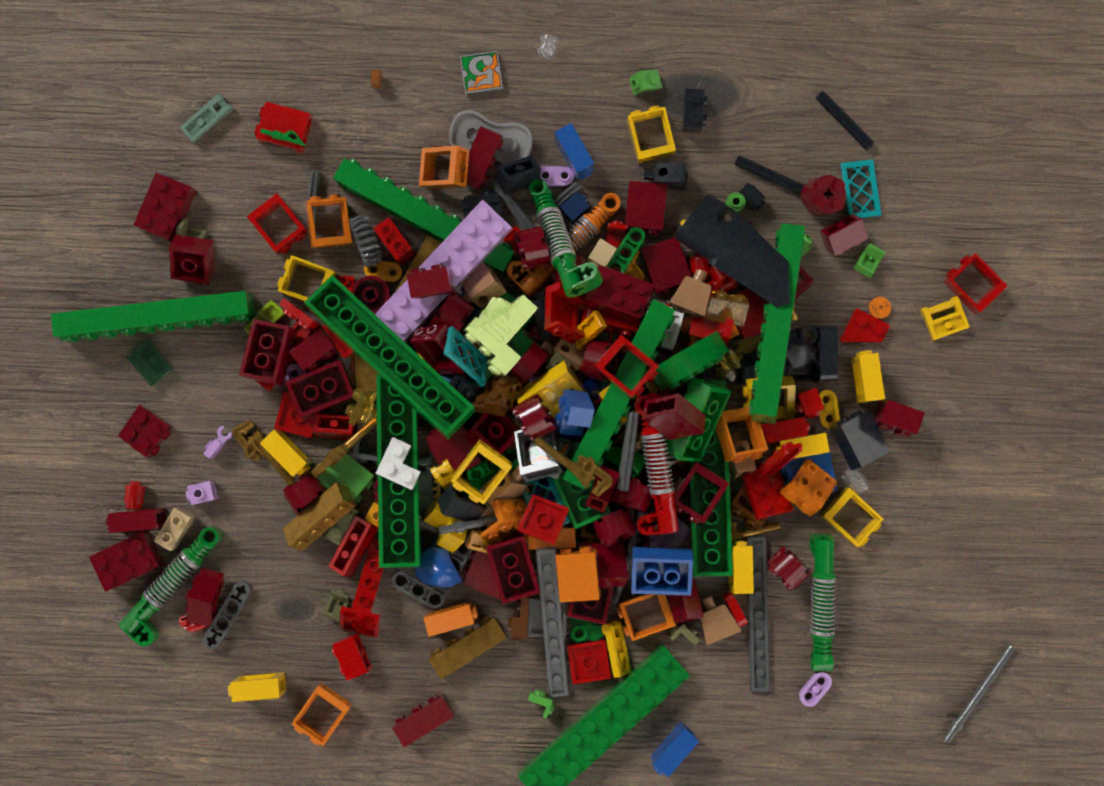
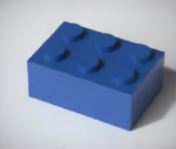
M633 547L631 594L691 595L692 549Z

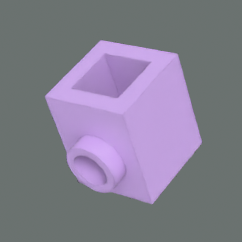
M214 480L187 486L186 497L188 502H191V505L218 499Z

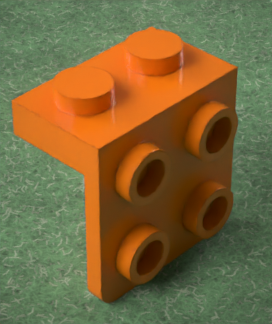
M806 459L794 478L782 488L780 493L788 501L801 509L803 513L811 517L823 507L837 482L813 461Z
M524 499L495 500L491 505L498 521L480 534L481 539L494 540L498 537H502V539L512 537L513 532L517 531L527 508Z

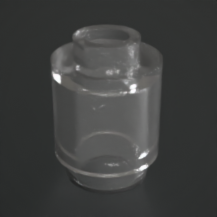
M849 467L843 471V481L857 495L862 494L869 488L868 481L859 468L851 470Z

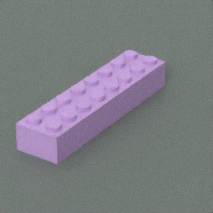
M482 200L419 268L423 267V269L431 270V266L443 264L451 268L454 288L456 290L513 228ZM406 281L375 315L404 342H407L414 332L445 302L451 293L413 299L410 297L408 281Z

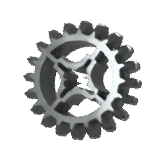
M359 215L350 219L351 230L363 264L369 267L381 263L382 255L368 216Z

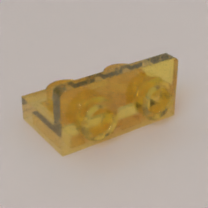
M720 290L711 291L706 319L724 322L726 318L734 319V325L744 326L749 308V300L741 294L733 296Z

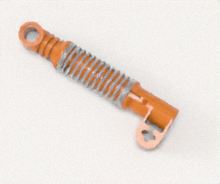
M608 193L604 195L597 203V206L590 210V213L583 214L578 219L579 223L575 222L576 226L572 225L573 229L569 228L570 232L568 234L575 254L579 253V250H582V247H585V244H588V241H591V238H594V235L600 232L601 224H604L608 217L610 218L617 212L620 207V199L616 194ZM612 200L615 203V207L608 208L605 202ZM551 259L549 264L535 267L531 271L529 269L524 270L522 262L513 261L507 267V277L522 293L531 298L552 277L555 269ZM513 268H519L521 276L525 272L527 273L519 283L517 282L519 275H513Z

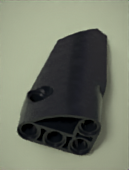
M708 194L684 222L675 240L708 260V263L774 306L781 307L790 304L789 262L746 222L736 210ZM728 212H733V219L731 221L725 220V215Z
M802 326L790 329L783 376H792L794 381L836 382L838 380L837 326ZM805 330H810L811 337L808 340L803 338ZM761 335L728 341L726 347L729 351L723 354L724 359L704 370L701 375L708 381L726 380V383L746 384V379L757 378L755 377L756 361H760V358H758L759 342H763Z

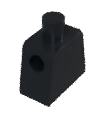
M656 163L655 169H644V180H653L654 183L667 184V188L687 190L688 168L686 163Z

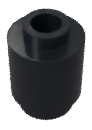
M749 182L738 192L744 196L745 204L751 210L756 209L758 211L766 203L764 201L766 197Z

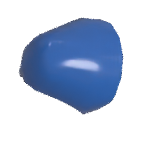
M433 546L425 550L421 554V567H415L416 576L426 585L448 588L463 581L449 557L450 552L442 547Z

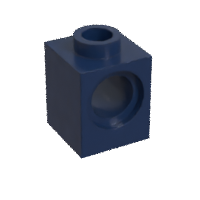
M576 192L560 206V211L573 224L589 210L590 206L588 204L590 201L584 194L580 195Z

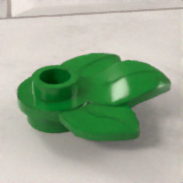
M570 617L572 625L570 636L574 642L596 641L603 637L602 627L598 626V623ZM581 629L583 631L582 637L576 635L577 630Z

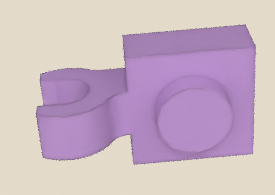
M225 426L219 427L217 431L218 438L210 440L205 446L206 451L203 454L209 459L214 458L224 447L226 441L233 436L232 432L228 433L227 436L223 435Z

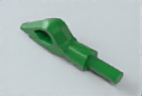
M261 129V133L270 135L273 139L305 147V144L295 131L289 130L286 133H282L276 130ZM290 134L296 136L297 139L290 138Z

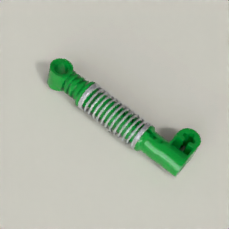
M535 179L529 185V192L537 209V220L542 227L551 262L559 273L566 296L570 298L577 297L598 288L603 281L601 273L593 263L588 262L576 266V254L561 211L554 203L553 194L545 180Z
M211 526L204 528L197 537L198 539H195L191 546L180 551V555H177V558L171 561L168 568H165V571H162V574L153 581V584H150V587L141 595L140 601L119 622V627L139 646H149L157 641L159 630L148 619L165 606V602H168V599H171V596L177 593V589H180V586H183V583L189 580L188 576L192 577L191 573H195L194 570H198L202 565V560L207 556V553L209 554L210 550L222 541L223 532L219 527ZM209 531L215 534L214 541L208 539ZM144 626L145 628L141 631L142 633L138 634L137 631ZM146 632L149 633L148 639L145 638Z
M810 534L809 549L810 553L814 556V572H812L811 576L812 610L810 611V621L812 622L810 623V636L813 638V651L810 657L812 671H833L834 662L831 646L832 639L835 637V627L833 626L835 622L833 621H835L834 617L836 616L834 614L836 612L834 609L836 607L834 605L836 603L834 601L836 599L834 596L836 595L834 592L836 591V588H834L836 586L834 537L831 534Z

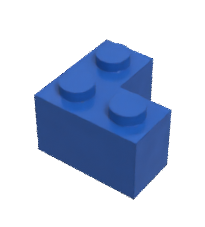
M564 389L563 396L559 398V414H556L554 419L559 434L583 436L584 427L590 428L595 410L588 392Z

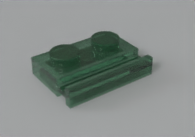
M147 339L130 355L126 356L152 387L174 369L150 339Z

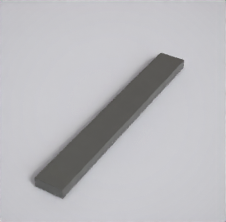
M766 536L746 537L747 544L753 546L754 594H748L750 692H770Z
M556 547L536 548L549 697L568 696L561 604L555 556Z

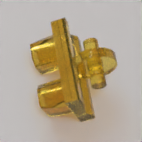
M733 349L728 351L730 357L727 352L723 354L724 359L719 361L723 367L716 369L719 381L728 378L730 381L736 380L735 375L737 372L735 368L741 367L739 363L743 358L741 353L735 354Z
M363 389L354 390L352 398L357 401V404H350L345 411V414L350 417L348 423L353 426L356 423H368L369 419H376L377 412L374 410L376 405L373 404L377 396L376 392H367Z

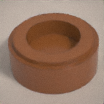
M373 69L371 72V86L373 89H381L382 72L380 69Z

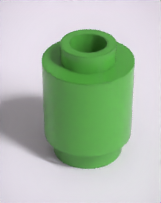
M735 192L731 193L724 203L740 213L745 206V198L742 194ZM732 201H736L738 205H734Z

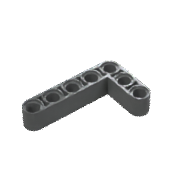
M467 530V534H466V538H465V542H464V543L467 542V539H468V537H469L468 530ZM458 548L454 553H450V559L457 560L460 564L459 569H457L458 574H460L472 549L462 553ZM407 571L397 572L392 579L395 588L431 608H439L452 588L426 585L418 577ZM399 575L406 577L407 583L405 585H400L397 582ZM416 584L423 586L424 592L422 594L415 593L414 586ZM438 594L441 597L440 603H433L431 595Z

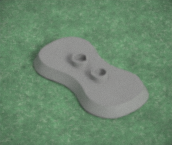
M473 110L459 112L451 123L449 130L451 146L458 145L470 151L480 126H484L503 135L502 140H504V144L500 151H496L494 156L502 165L528 157L531 153L533 144L532 134L523 124L516 122L496 123Z

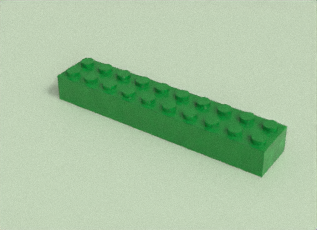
M344 158L333 177L338 186L440 242H443L462 222V219L454 214L451 216L447 215L440 206L435 205L432 207L425 198L419 195L417 198L414 197L407 188L403 186L398 188L394 185L395 182L389 178H380L376 171L370 168L363 169L360 166L361 164L352 158L350 160ZM505 242L499 243L483 261L493 268L494 272L504 277L508 265L515 258V253L512 250L513 247Z
M782 223L781 230L777 229L775 247L778 248L775 249L789 262L790 304L776 307L769 302L764 307V321L766 323H762L761 339L763 342H759L758 358H760V361H756L755 377H757V380H753L752 396H754V399H750L749 415H752V421L776 425L804 243L805 226Z
M333 275L304 302L307 309L447 440L475 413L474 406Z
M247 291L51 313L53 337L60 338V341L74 343L79 342V339H86L87 341L98 340V336L116 338L117 334L134 336L136 332H143L144 334L155 333V330L168 332L174 331V327L192 329L194 328L193 325H201V327L213 326L212 323L228 325L232 324L233 320L244 323L250 322V318H255L256 313L254 295Z
M654 299L632 341V344L653 362L658 354L655 351L656 347H661L667 336L664 333L665 329L670 330L676 318L673 315L674 309ZM628 350L615 377L632 391L649 369ZM612 382L591 422L590 428H588L572 459L573 462H578V457L581 455L587 459L591 456L595 461V465L600 468L604 461L601 458L603 452L607 453L613 443L610 440L612 434L616 435L622 425L619 422L621 416L626 417L631 407L628 404L631 398ZM567 469L563 480L585 490L579 479ZM594 480L590 481L588 488L591 487Z
M376 374L378 467L393 437L411 445L403 464L419 471L418 412ZM378 475L379 568L421 567L419 477L413 490H410Z
M726 380L714 381L726 388ZM687 381V382L684 384V385H685V392H687L688 384H689L691 381ZM727 403L723 411H727ZM715 428L701 461L697 463L729 483V462L725 461ZM687 461V473L695 462ZM694 473L688 483L690 490L688 493V505L690 509L702 516L719 488ZM730 484L705 523L699 522L697 525L689 520L690 549H692L693 577L733 576Z
M661 644L518 772V778L525 786H568L690 677L689 673L669 650Z

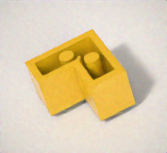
M440 495L428 506L424 518L426 523L437 529L440 526L451 525L453 522L460 521L441 513L437 501ZM468 529L461 533H439L436 545L454 553L465 542Z

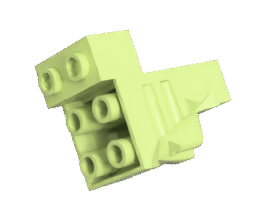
M524 295L519 296L512 303L500 297H492L478 318H473L462 330L465 333L464 337L470 343H476L480 346L478 350L486 357L491 356L486 363L489 365L488 369L496 376H505L520 360L521 357L507 343L538 309Z

